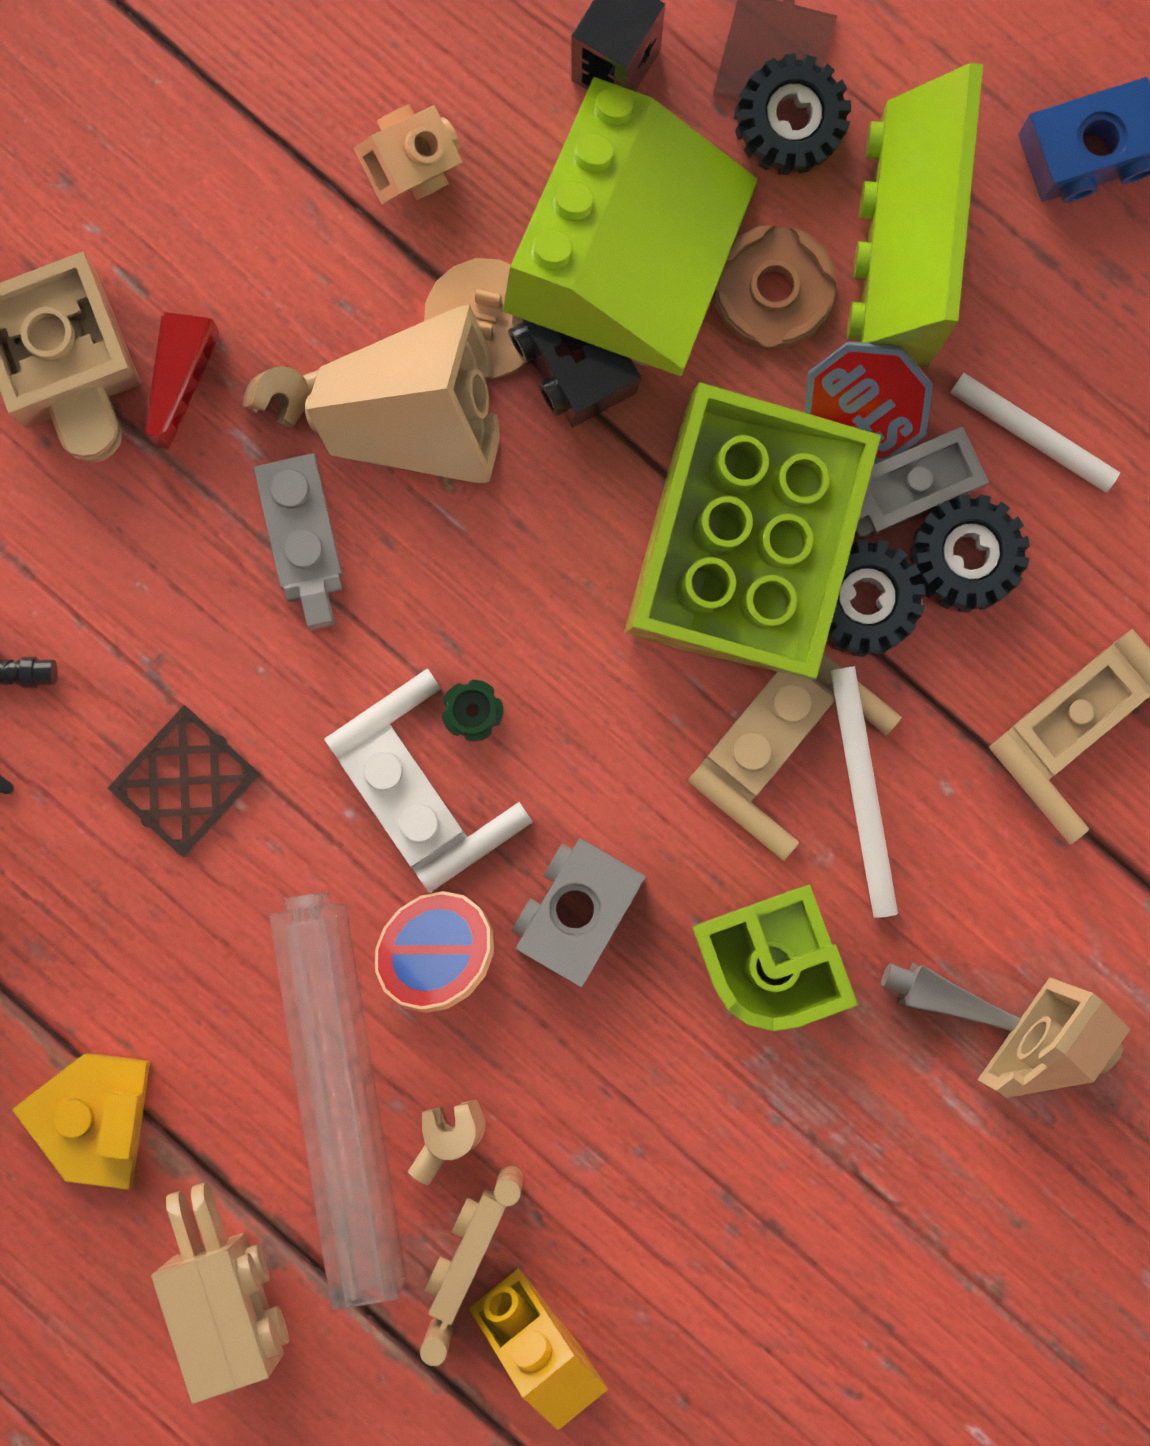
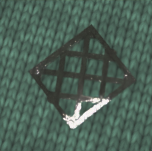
M184 705L112 782L108 789L141 819V823L144 826L150 827L179 855L185 858L261 774L228 744V740L224 736L214 732L193 711ZM195 723L209 736L210 745L188 746L187 724ZM178 727L179 747L158 748ZM210 753L211 776L189 777L188 754ZM219 753H228L242 766V774L220 775ZM179 755L180 777L158 778L157 756ZM148 759L149 779L129 780ZM240 783L221 804L220 784ZM211 784L212 807L190 808L189 785ZM180 786L181 808L159 809L158 787ZM149 787L150 810H142L128 797L127 788ZM211 815L191 837L190 816ZM181 816L182 839L174 840L161 828L159 817Z

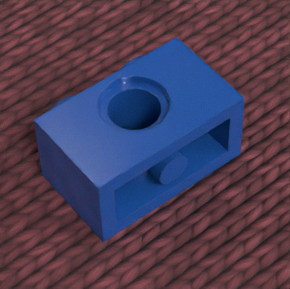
M1148 76L1029 114L1018 136L1041 202L1061 196L1063 203H1070L1086 198L1098 191L1099 187L1097 184L1116 178L1120 179L1121 184H1130L1150 176V82ZM1096 136L1102 139L1108 147L1109 155L1098 156L1089 152L1084 145L1083 137Z

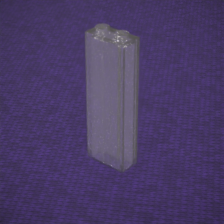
M314 893L285 898L286 911L269 914L331 1310L396 1300L407 1278L347 904L331 903L329 893Z

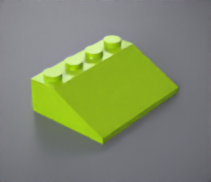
M966 64L888 100L880 121H870L868 127L865 158L875 159L873 182L864 181L861 192L859 218L869 219L867 242L858 241L856 246L853 279H862L863 288L861 302H851L847 339L857 340V342L902 346L918 366H930L959 319L983 64Z
M594 77L510 266L502 312L681 377L758 179L652 97Z
M699 382L688 396L624 634L683 651L813 680L817 679L881 435Z

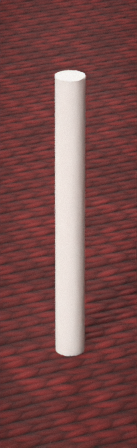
M855 666L830 670L873 918L889 917L898 914L856 669Z

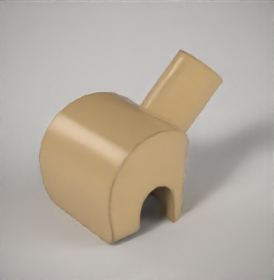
M279 366L260 373L247 385L243 408L257 413L258 409L264 411L271 397H273L279 403V412L275 423L293 427L305 410L307 396L312 392L319 370L302 375L293 368Z
M476 1099L461 1102V1105L454 1107L455 1127L446 1122L442 1106L422 1112V1134L425 1145L408 1170V1173L422 1184L430 1185L445 1160L458 1159L480 1143L485 1132V1118Z

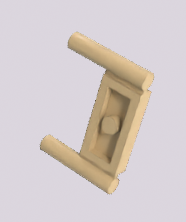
M1133 628L1130 629L988 747L1069 845L1081 838L1089 828L1049 779L1150 697V648Z
M823 653L818 676L815 680L777 671L687 780L689 784L783 861L792 853L799 844V841L751 801L759 794L835 701L830 670L842 667L825 653ZM858 681L864 718L887 736L902 716Z
M506 1166L500 1171L494 1191L485 1188L479 1203L467 1197L451 1232L462 1238L452 1261L441 1256L439 1257L424 1292L435 1297L428 1313L434 1319L428 1326L420 1349L422 1361L429 1366H438L445 1360L453 1334L452 1323L506 1206L516 1204L520 1198L523 1174L515 1166Z

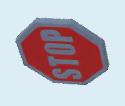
M848 341L808 371L804 413L881 435L874 464H877L905 452L926 436L933 383L902 346Z

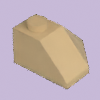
M1049 977L1021 1017L1016 1028L1011 1031L977 1080L1006 1098L1092 1083L1099 1074L1108 1072L1117 1063L1124 1048L1122 1041L1131 1029L1094 993Z

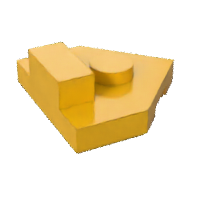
M94 1053L83 1054L12 1109L66 1182L127 1190L133 1187L150 1061Z

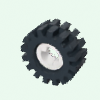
M796 53L785 54L782 60L776 61L775 57L765 62L760 70H756L738 97L740 99L734 113V119H738V126L735 129L737 139L744 140L746 147L743 151L749 158L755 155L761 160L758 166L767 171L770 167L778 169V174L789 175L791 171L797 170L799 174L808 172L812 167L819 166L828 159L842 143L841 139L848 131L850 121H847V115L852 110L851 100H845L843 96L847 87L843 79L839 82L833 79L831 75L835 72V69L828 63L824 68L816 65L817 57L807 54L803 60L796 59ZM790 98V100H794L797 108H807L806 112L809 114L805 128L792 130L789 121L778 120L776 108L780 101Z
M970 494L959 495L953 501L949 502V500H946L939 504L916 530L913 537L915 540L914 546L910 549V560H914V564L917 565L921 572L917 578L924 584L926 596L930 598L933 595L940 600L939 606L945 609L951 606L957 607L958 612H970L978 608L983 610L1006 597L1023 579L1020 576L1027 569L1029 558L1025 557V550L1030 547L1028 536L1022 537L1019 530L1024 526L1019 517L1013 520L1007 514L1010 507L1003 502L996 506L990 503V496L980 494L976 499L970 498ZM962 537H972L976 540V549L986 551L985 561L981 568L973 570L963 568V558L953 554V548L957 540Z
M868 539L856 540L852 544L827 638L835 644L833 648L842 653L846 650L853 652V656L864 657L867 654L879 655L885 653L909 636L915 629L917 620L922 616L925 606L921 605L922 597L926 594L924 584H919L917 578L921 572L916 564L911 566L905 560L908 554L900 548L896 552L888 548V542L878 540L874 544L868 543ZM863 581L871 582L870 584L877 586L876 588L881 591V595L875 601L879 612L872 615H864L852 607L850 602L856 596L854 584Z

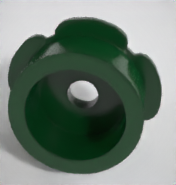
M471 680L465 685L458 683L451 687L444 697L443 704L446 706V711L442 714L444 725L448 731L455 736L461 734L468 741H481L488 738L492 733V728L501 723L504 714L503 703L494 696V688L481 680ZM469 705H476L479 711L476 716L472 717L467 714L466 709Z

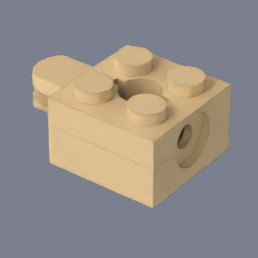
M84 251L0 283V392L8 413L24 428L27 429L52 419L61 445L68 453L79 461L89 463L104 461L115 453L121 445L122 438L121 427L109 397L139 386L141 381L100 274Z
M205 1182L191 1188L193 1210L205 1246H203L191 1206L184 1193L177 1191L167 1195L166 1208L181 1254L173 1256L151 1275L191 1404L268 1379L284 1355L282 1345L289 1343L288 1330L283 1314L278 1306L269 1307L262 1286L263 1283L269 1282V1271L260 1246L256 1244L250 1247L246 1232L229 1238L226 1237L213 1193Z

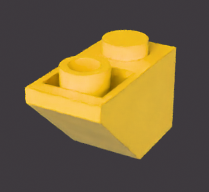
M519 1268L469 1307L470 1312L522 1398L557 1430L561 1429L608 1390L580 1344Z

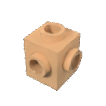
M410 104L383 116L377 120L381 131L369 136L353 148L382 205L409 191H412L416 201L444 188L449 185L445 173L463 163L458 154L460 145L457 134L450 122L440 117L435 105L414 114Z

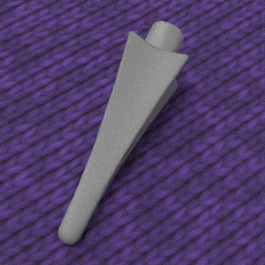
M912 962L910 969L907 970L889 963L882 976L881 987L899 993L900 996L897 1004L906 1005V1007L976 1021L1010 1032L1016 1028L1021 1018L957 986L922 964L919 966Z

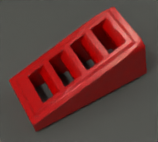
M164 312V316L161 315L145 433L156 447L169 449L218 341L219 330L213 319Z

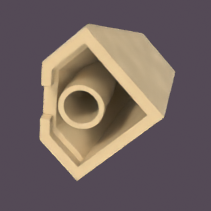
M458 306L319 368L312 392L307 396L305 402V413L310 428L318 432L330 456L473 483L490 482L500 443L498 414H488L489 393L485 378L493 377L491 352L471 306Z

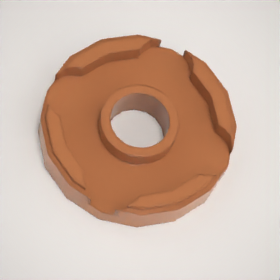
M775 225L758 226L735 239L714 292V304L725 327L744 343L765 350L791 348L812 338L827 321L836 296L835 268L825 248L808 233L792 227L789 230L783 227L775 228ZM773 272L783 274L791 284V295L779 302L765 299L760 294L757 286L758 280L763 275Z

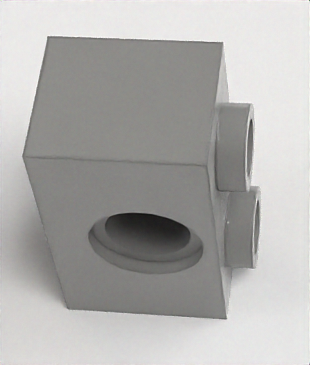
M579 838L573 849L563 843L561 844L543 875L554 882L541 904L531 898L529 899L511 931L522 937L515 948L516 950L582 988L646 876ZM569 891H581L587 894L593 902V916L589 923L583 927H567L557 916V903L561 896Z

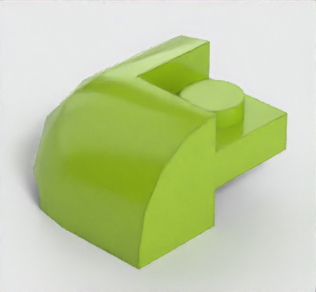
M810 884L739 908L692 927L713 988L725 1008L747 1025L770 1031L798 1028L858 1006L837 946L831 943Z

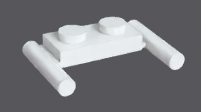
M427 668L327 736L324 740L410 867L413 868L427 891L431 893L529 826L533 821L520 802H518L470 836H466L390 725L441 690V687Z

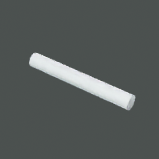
M964 372L950 392L956 398L1105 493L1111 489L1120 475V472Z

